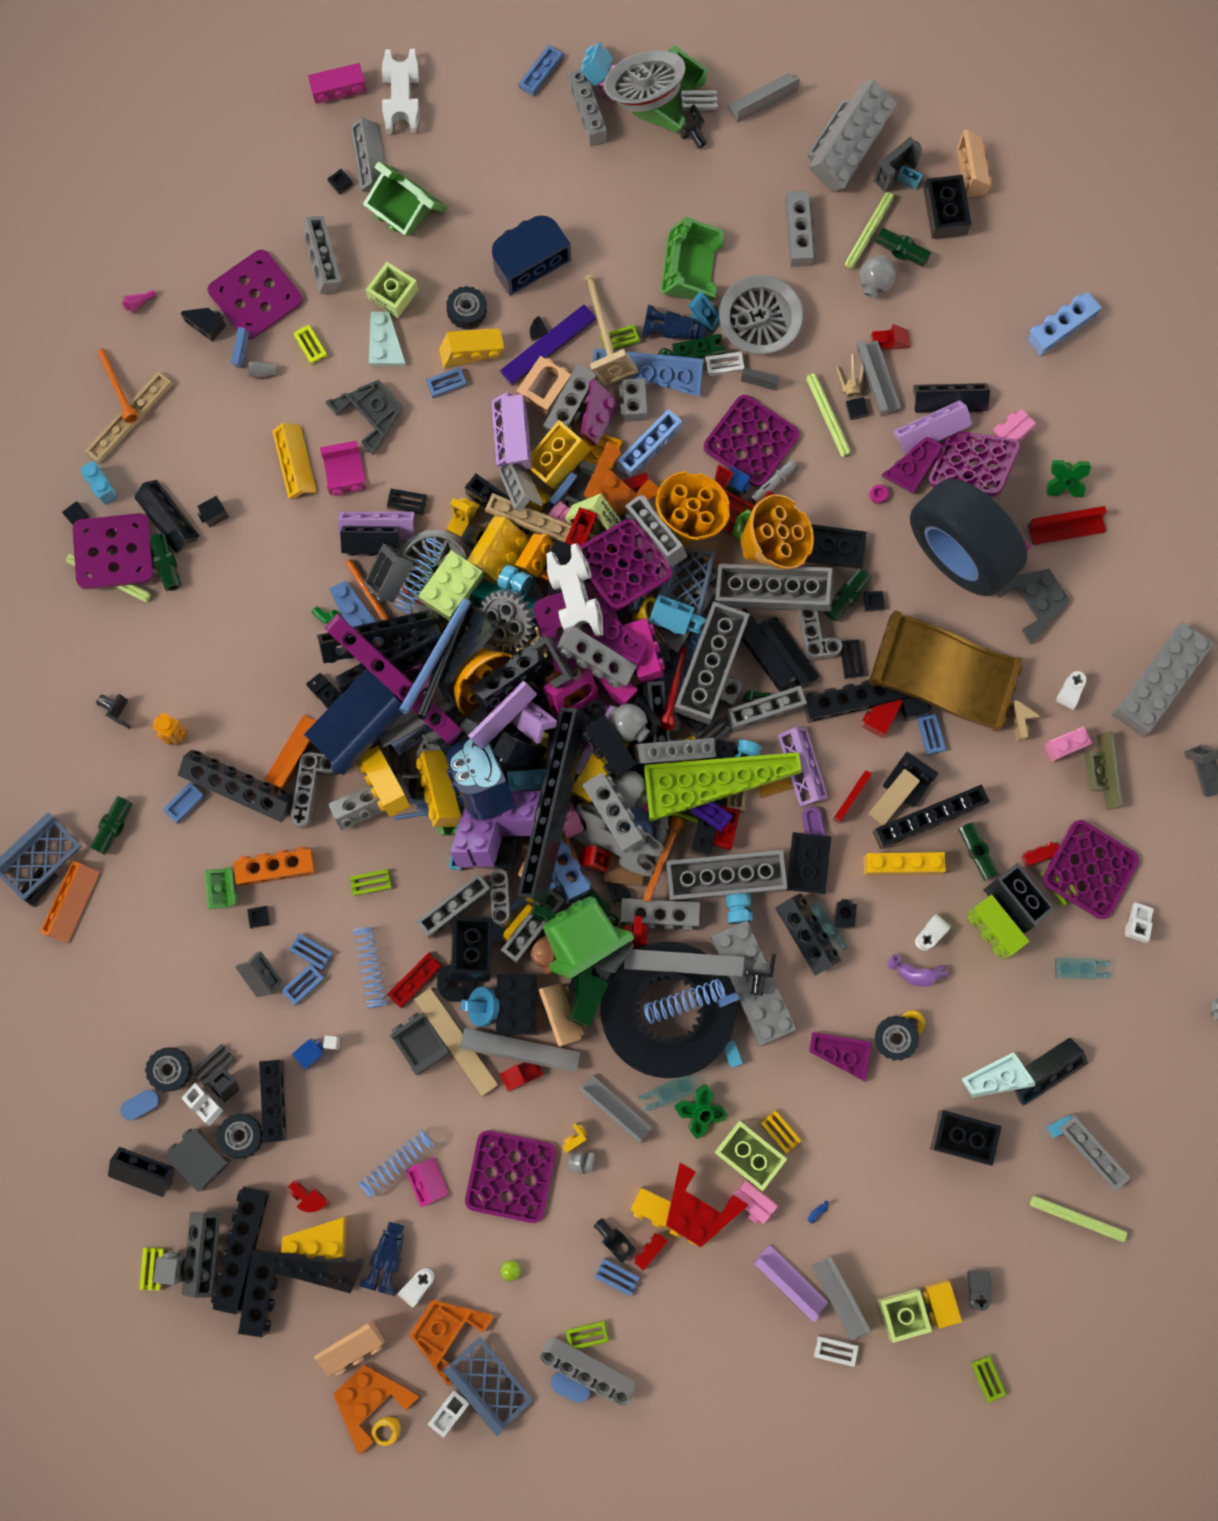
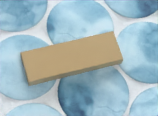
M904 769L868 814L880 824L885 825L920 780Z

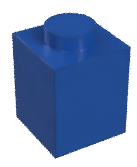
M730 466L728 470L734 473L725 490L740 498L743 493L746 494L751 486L749 483L750 476Z
M310 1038L292 1055L304 1069L308 1070L325 1053L323 1051V1044L318 1039L314 1041V1039Z

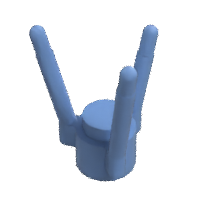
M419 794L418 800L407 799L408 803L417 804L419 812L394 816L393 819L427 816L429 808L424 800V795Z

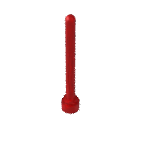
M684 646L679 651L666 713L660 718L662 723L660 727L665 730H673L676 720L673 713L687 654V648Z

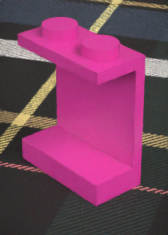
M357 440L320 447L327 477V489L330 495L341 496L345 492L357 493L362 491V489H366Z

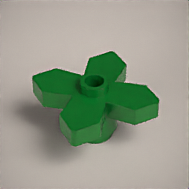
M1053 460L1051 473L1056 478L1048 481L1046 487L1047 495L1058 496L1068 489L1073 497H1084L1086 486L1081 479L1089 476L1090 462L1078 461L1073 465L1064 460Z
M706 1084L696 1089L695 1102L681 1100L674 1106L681 1118H691L688 1129L696 1139H699L706 1133L708 1124L711 1122L720 1123L728 1117V1114L721 1105L711 1104L714 1094Z

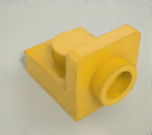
M576 1123L573 1124L578 1133L577 1137L573 1134L564 1140L565 1145L562 1147L566 1153L587 1140L585 1136L588 1133L582 1124L579 1126Z

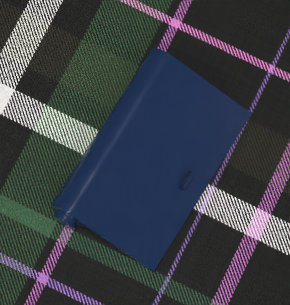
M366 669L304 735L330 760L332 765L330 769L336 775H345L403 714L399 710L403 702L375 675Z

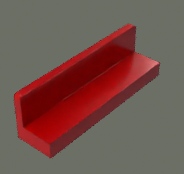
M1101 506L1032 518L1028 524L1032 544L1039 545L1105 533L1106 528L1103 517L1107 513L1106 507Z

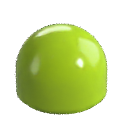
M513 1260L506 1261L501 1267V1276L506 1281H515L521 1273L520 1265Z

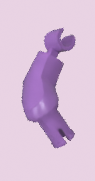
M893 954L888 961L890 969H898L899 972L897 974L909 984L915 986H933L936 980L945 978L948 975L947 970L941 972V970L946 968L943 965L932 970L926 968L916 969L908 963L901 965V957L897 954Z

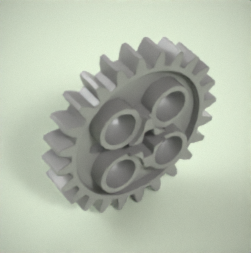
M504 589L495 591L486 596V600L481 602L483 606L479 610L495 627V631L490 637V644L496 643V649L502 647L503 651L509 649L511 652L528 644L527 641L532 639L530 635L535 633L531 628L536 626V624L531 622L535 616L530 615L533 608H527L529 602L523 603L524 596L517 598V592L511 594L510 589L504 591Z

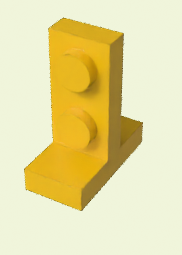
M464 497L463 499L459 498V500L453 498L450 502L453 517L446 528V531L460 538L469 523L472 524L480 509V505Z

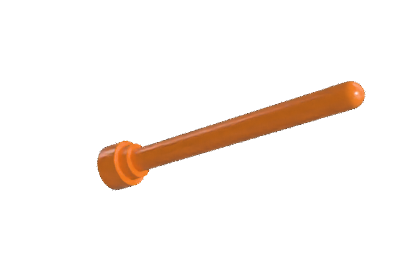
M99 349L98 355L123 408L122 417L126 423H133L139 418L137 411L129 405L105 350Z
M350 559L347 560L346 565L381 620L390 619L379 601L375 598L376 596L368 591L369 588L364 584L365 579L354 562Z
M679 817L671 818L669 823L671 831L644 894L643 900L645 902L651 900L677 834L684 830L686 822Z

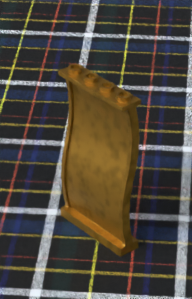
M894 610L889 616L868 684L873 686L879 685L904 693L964 720L992 728V731L996 732L1006 724V711L1012 705V699L1010 698L1018 684L1016 678L1020 675L1023 665H1021L1022 658H1015L989 650L943 628L902 615V612Z

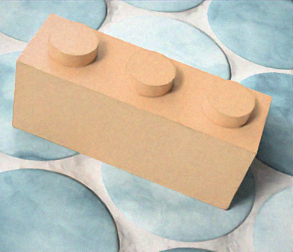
M964 130L957 147L961 174L964 178L967 197L987 195L992 187V178L988 175L989 161L985 158L986 145L983 144L981 136L969 130Z
M562 983L539 989L559 1048L581 1041V1035H584L582 1027L568 1020L573 1006L569 1005L567 999L571 997L568 987H563Z
M372 1320L323 1349L314 1358L328 1376L333 1373L335 1376H338L346 1371L345 1366L352 1363L354 1366L363 1361V1355L368 1352L373 1355L382 1349L381 1345L385 1340L376 1323Z

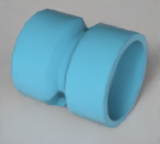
M506 565L499 575L497 584L505 590L510 589L511 593L517 592L518 597H525L531 589L533 576L523 571L520 572L519 569L511 565Z
M738 740L735 750L737 754L733 758L759 756L762 746L748 740Z
M749 893L725 896L726 907L730 909L727 913L728 924H741L745 921L748 923L753 922V913L749 909V906L752 905Z

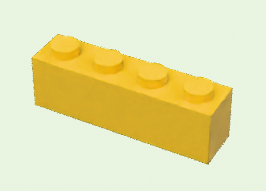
M623 742L624 746L628 750L631 743ZM593 753L574 783L571 793L573 796L589 804H592V800L583 784L602 772L606 777L608 776L603 769L604 764Z
M377 745L368 750L359 759L361 763L358 766L362 774L367 773L364 778L369 787L373 785L374 788L370 789L375 799L380 798V801L377 803L381 811H386L390 818L409 808L410 805L379 746Z
M423 751L417 759L416 766L421 775L420 783L424 788V800L428 804L429 819L432 821L433 827H455L461 818L456 794L451 784L452 781L447 773L449 769L447 758L443 751Z
M945 852L866 853L864 856V876L942 875L946 872Z
M640 1187L631 1211L634 1212L633 1216L643 1221L646 1217L652 1220L651 1224L662 1229L663 1226L667 1227L666 1221L671 1201ZM672 1229L670 1230V1234L681 1238L680 1234Z

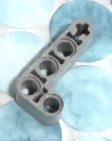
M797 610L806 658L810 661L834 659L839 656L842 643L837 638L822 639L818 611ZM809 611L813 617L807 618L803 613ZM812 629L816 635L810 636L806 631ZM829 645H834V646H836V647H837V651H835V652L830 651L829 648H828V646H829ZM815 647L819 653L812 654L809 649Z
M305 753L300 759L291 812V821L299 829L308 828L311 823L319 774H335L331 769H325V764L330 760L324 754ZM309 759H315L313 766H306V762ZM305 778H312L310 785H303ZM303 796H308V802L303 805L300 804V799ZM301 816H303L305 820H301L300 823L297 820V818H301Z

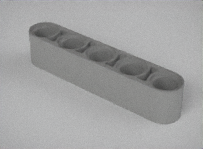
M548 1339L540 1354V1360L543 1364L620 1406H626L630 1403L636 1388L632 1379L559 1339Z

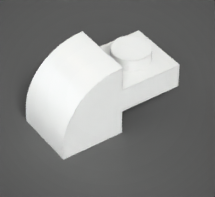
M1135 902L1132 905L1129 922L1125 927V936L1147 943L1151 934L1153 924L1151 919L1154 908Z
M196 1083L182 1097L184 1102L209 1126L224 1111L218 1105L216 1099Z
M453 1390L427 1425L444 1438L470 1403Z

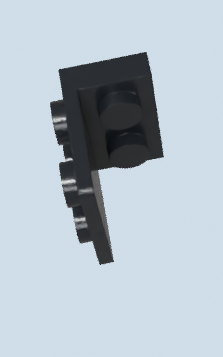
M906 751L884 782L883 787L888 790L902 771L906 769L920 780L904 800L911 807H915L939 773Z

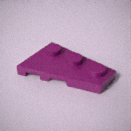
M595 379L589 381L590 392L586 398V403L588 404L586 413L583 415L580 435L592 446L598 445L620 402Z
M926 437L901 460L899 459L889 470L881 474V476L914 495L942 450L943 445Z
M603 608V636H595L592 630L590 637L633 664L640 666L648 650L647 646Z
M812 1032L809 1048L811 1054L866 1082L871 1042Z

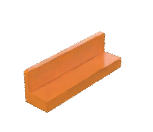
M306 715L302 716L266 775L265 781L279 789H286L299 768L301 757L308 753L313 744L304 734L317 721L315 718L311 719Z
M75 861L71 862L40 933L65 943L69 942L100 874L99 871Z

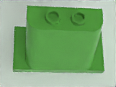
M377 162L374 168L380 171L381 174L363 205L375 213V218L389 223L388 227L409 236L431 210L442 213L446 211V205L393 166Z
M590 896L583 901L575 902L570 909L557 913L555 918L542 925L556 957V960L548 965L552 972L569 979L634 939L630 931L613 926L596 898Z

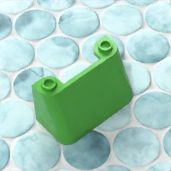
M674 45L667 51L679 55L685 63V74L681 80L678 93L673 99L658 108L633 112V114L657 126L677 132L681 131L686 124L684 121L685 117L683 116L685 111H682L681 91L695 90L699 86L702 87L707 80L708 69Z
M689 217L683 218L671 228L667 238L661 294L670 297L694 299L698 292L704 293L709 301L716 297L718 289L716 284L711 282L714 253L721 249L724 244L723 230Z

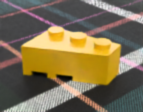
M500 328L447 332L439 348L443 369L487 359H496L501 356L504 344Z
M347 1216L282 1237L281 1252L306 1254L307 1258H315L317 1255L326 1256L325 1259L345 1258Z

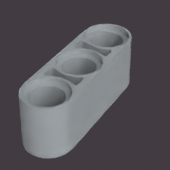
M497 869L492 872L490 877L492 918L497 927L505 929L512 923L511 882L504 870ZM498 878H505L504 882L496 883ZM506 896L503 902H497L498 897ZM500 915H507L505 920L498 921Z

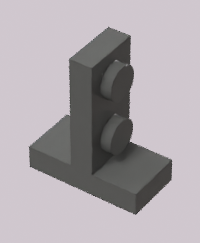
M1201 744L1184 751L1186 758L1194 762L1203 795L1209 797L1217 794L1218 766L1216 759H1218V750Z

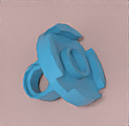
M478 987L472 992L469 1000L462 999L461 1010L468 1011L470 1020L476 1026H490L491 1021L496 1020L498 1016L499 999L495 998L494 993L496 992L490 987Z

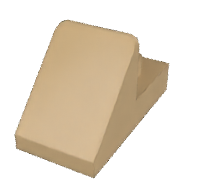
M1017 700L1013 701L1010 709L1016 742L1025 741L1028 735H1030V728L1026 722L1036 721L1040 716Z

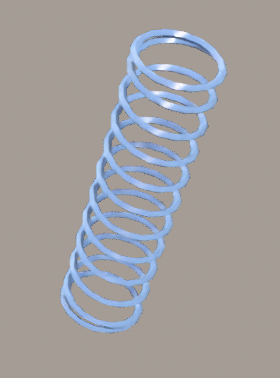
M426 538V542L436 546L441 552L432 551L425 546H422V548L432 552L437 559L428 557L423 553L419 554L432 561L434 565H429L416 559L417 562L428 567L431 572L412 566L414 569L424 573L428 578L409 573L420 579L425 585L415 583L409 579H406V581L414 584L421 591H416L403 585L404 588L413 592L417 597L419 596L417 593H421L423 590L420 586H426L424 580L430 579L426 573H433V570L430 568L436 566L433 560H439L437 554H441V548H445L442 543L432 538ZM430 540L440 544L441 546L434 544ZM399 592L401 595L409 598L415 604H409L401 601L400 599H396L397 601L409 607L411 610L397 603H395L394 606L406 613L412 614L413 609L410 606H416L417 604L413 599L418 600L419 597L415 598L408 596L402 592Z
M365 927L353 931V935L373 934L367 938L354 941L355 943L365 941L373 942L369 945L356 948V950L375 949L374 951H371L369 953L357 956L358 958L368 956L376 957L372 960L359 963L358 965L378 964L374 967L361 970L360 973L373 971L379 972L377 974L361 978V980L381 979L377 982L363 986V988L381 987L377 990L364 993V995L383 994L382 996H379L377 998L365 1001V1003H382L366 1006V1008H375L387 1004L386 1000H377L385 996V993L377 992L383 989L384 986L374 985L383 980L381 977H374L379 975L381 971L371 970L380 965V963L378 962H372L379 957L378 955L372 954L377 951V948L369 947L376 943L375 940L369 939L373 937L375 934L372 932H367L373 930V927Z
M716 979L715 981L712 980L710 984L705 983L703 987L698 985L696 989L690 988L689 992L683 990L682 994L676 993L675 997L669 995L668 999L663 997L661 1002L659 1000H655L654 1004L648 1002V1004L644 1005L646 1018L649 1023L654 1024L655 1014L657 1021L660 1022L661 1018L655 1006L656 1002L660 1003L663 1017L665 1019L668 1018L666 1009L662 1004L663 999L667 1001L669 1012L674 1017L675 1013L669 1002L670 997L675 999L677 1012L681 1015V1007L676 999L678 994L682 997L685 1011L688 1012V1004L683 997L684 992L688 993L690 1004L695 1010L696 1005L691 996V990L696 992L698 1004L700 1007H703L698 987L702 988L705 1001L710 1005L705 985L710 987L714 1002H717L716 994L712 988L713 982H715L719 997L724 1000L725 991L723 985ZM649 1004H652L653 1010H654V1014H653V1011H652V1009H651V1007H650ZM648 1007L651 1011L653 1022L650 1020Z
M420 1130V1135L423 1138V1140L419 1136L414 1135V1140L416 1144L411 1140H408L407 1143L410 1149L407 1148L405 1145H402L401 1148L404 1154H402L398 1150L395 1151L398 1160L394 1156L389 1155V1159L392 1165L389 1162L383 1160V1165L385 1169L381 1166H377L379 1174L375 1171H371V1176L373 1179H371L368 1176H365V1181L367 1185L364 1182L359 1181V1185L370 1198H373V1195L376 1196V1194L369 1185L367 1178L371 1180L382 1191V1188L376 1181L373 1173L376 1174L386 1185H388L387 1181L381 1174L379 1168H381L392 1180H394L385 1163H387L391 1168L395 1170V1172L398 1175H400V1172L394 1165L391 1157L394 1160H396L405 1170L407 1169L401 1161V1159L399 1158L397 1152L401 1154L412 1165L413 1163L409 1159L404 1148L407 1149L417 1160H419V1158L412 1149L410 1143H412L422 1154L425 1155L423 1149L416 1140V1137L428 1149H431L429 1144L432 1147H434L432 1141L422 1130Z

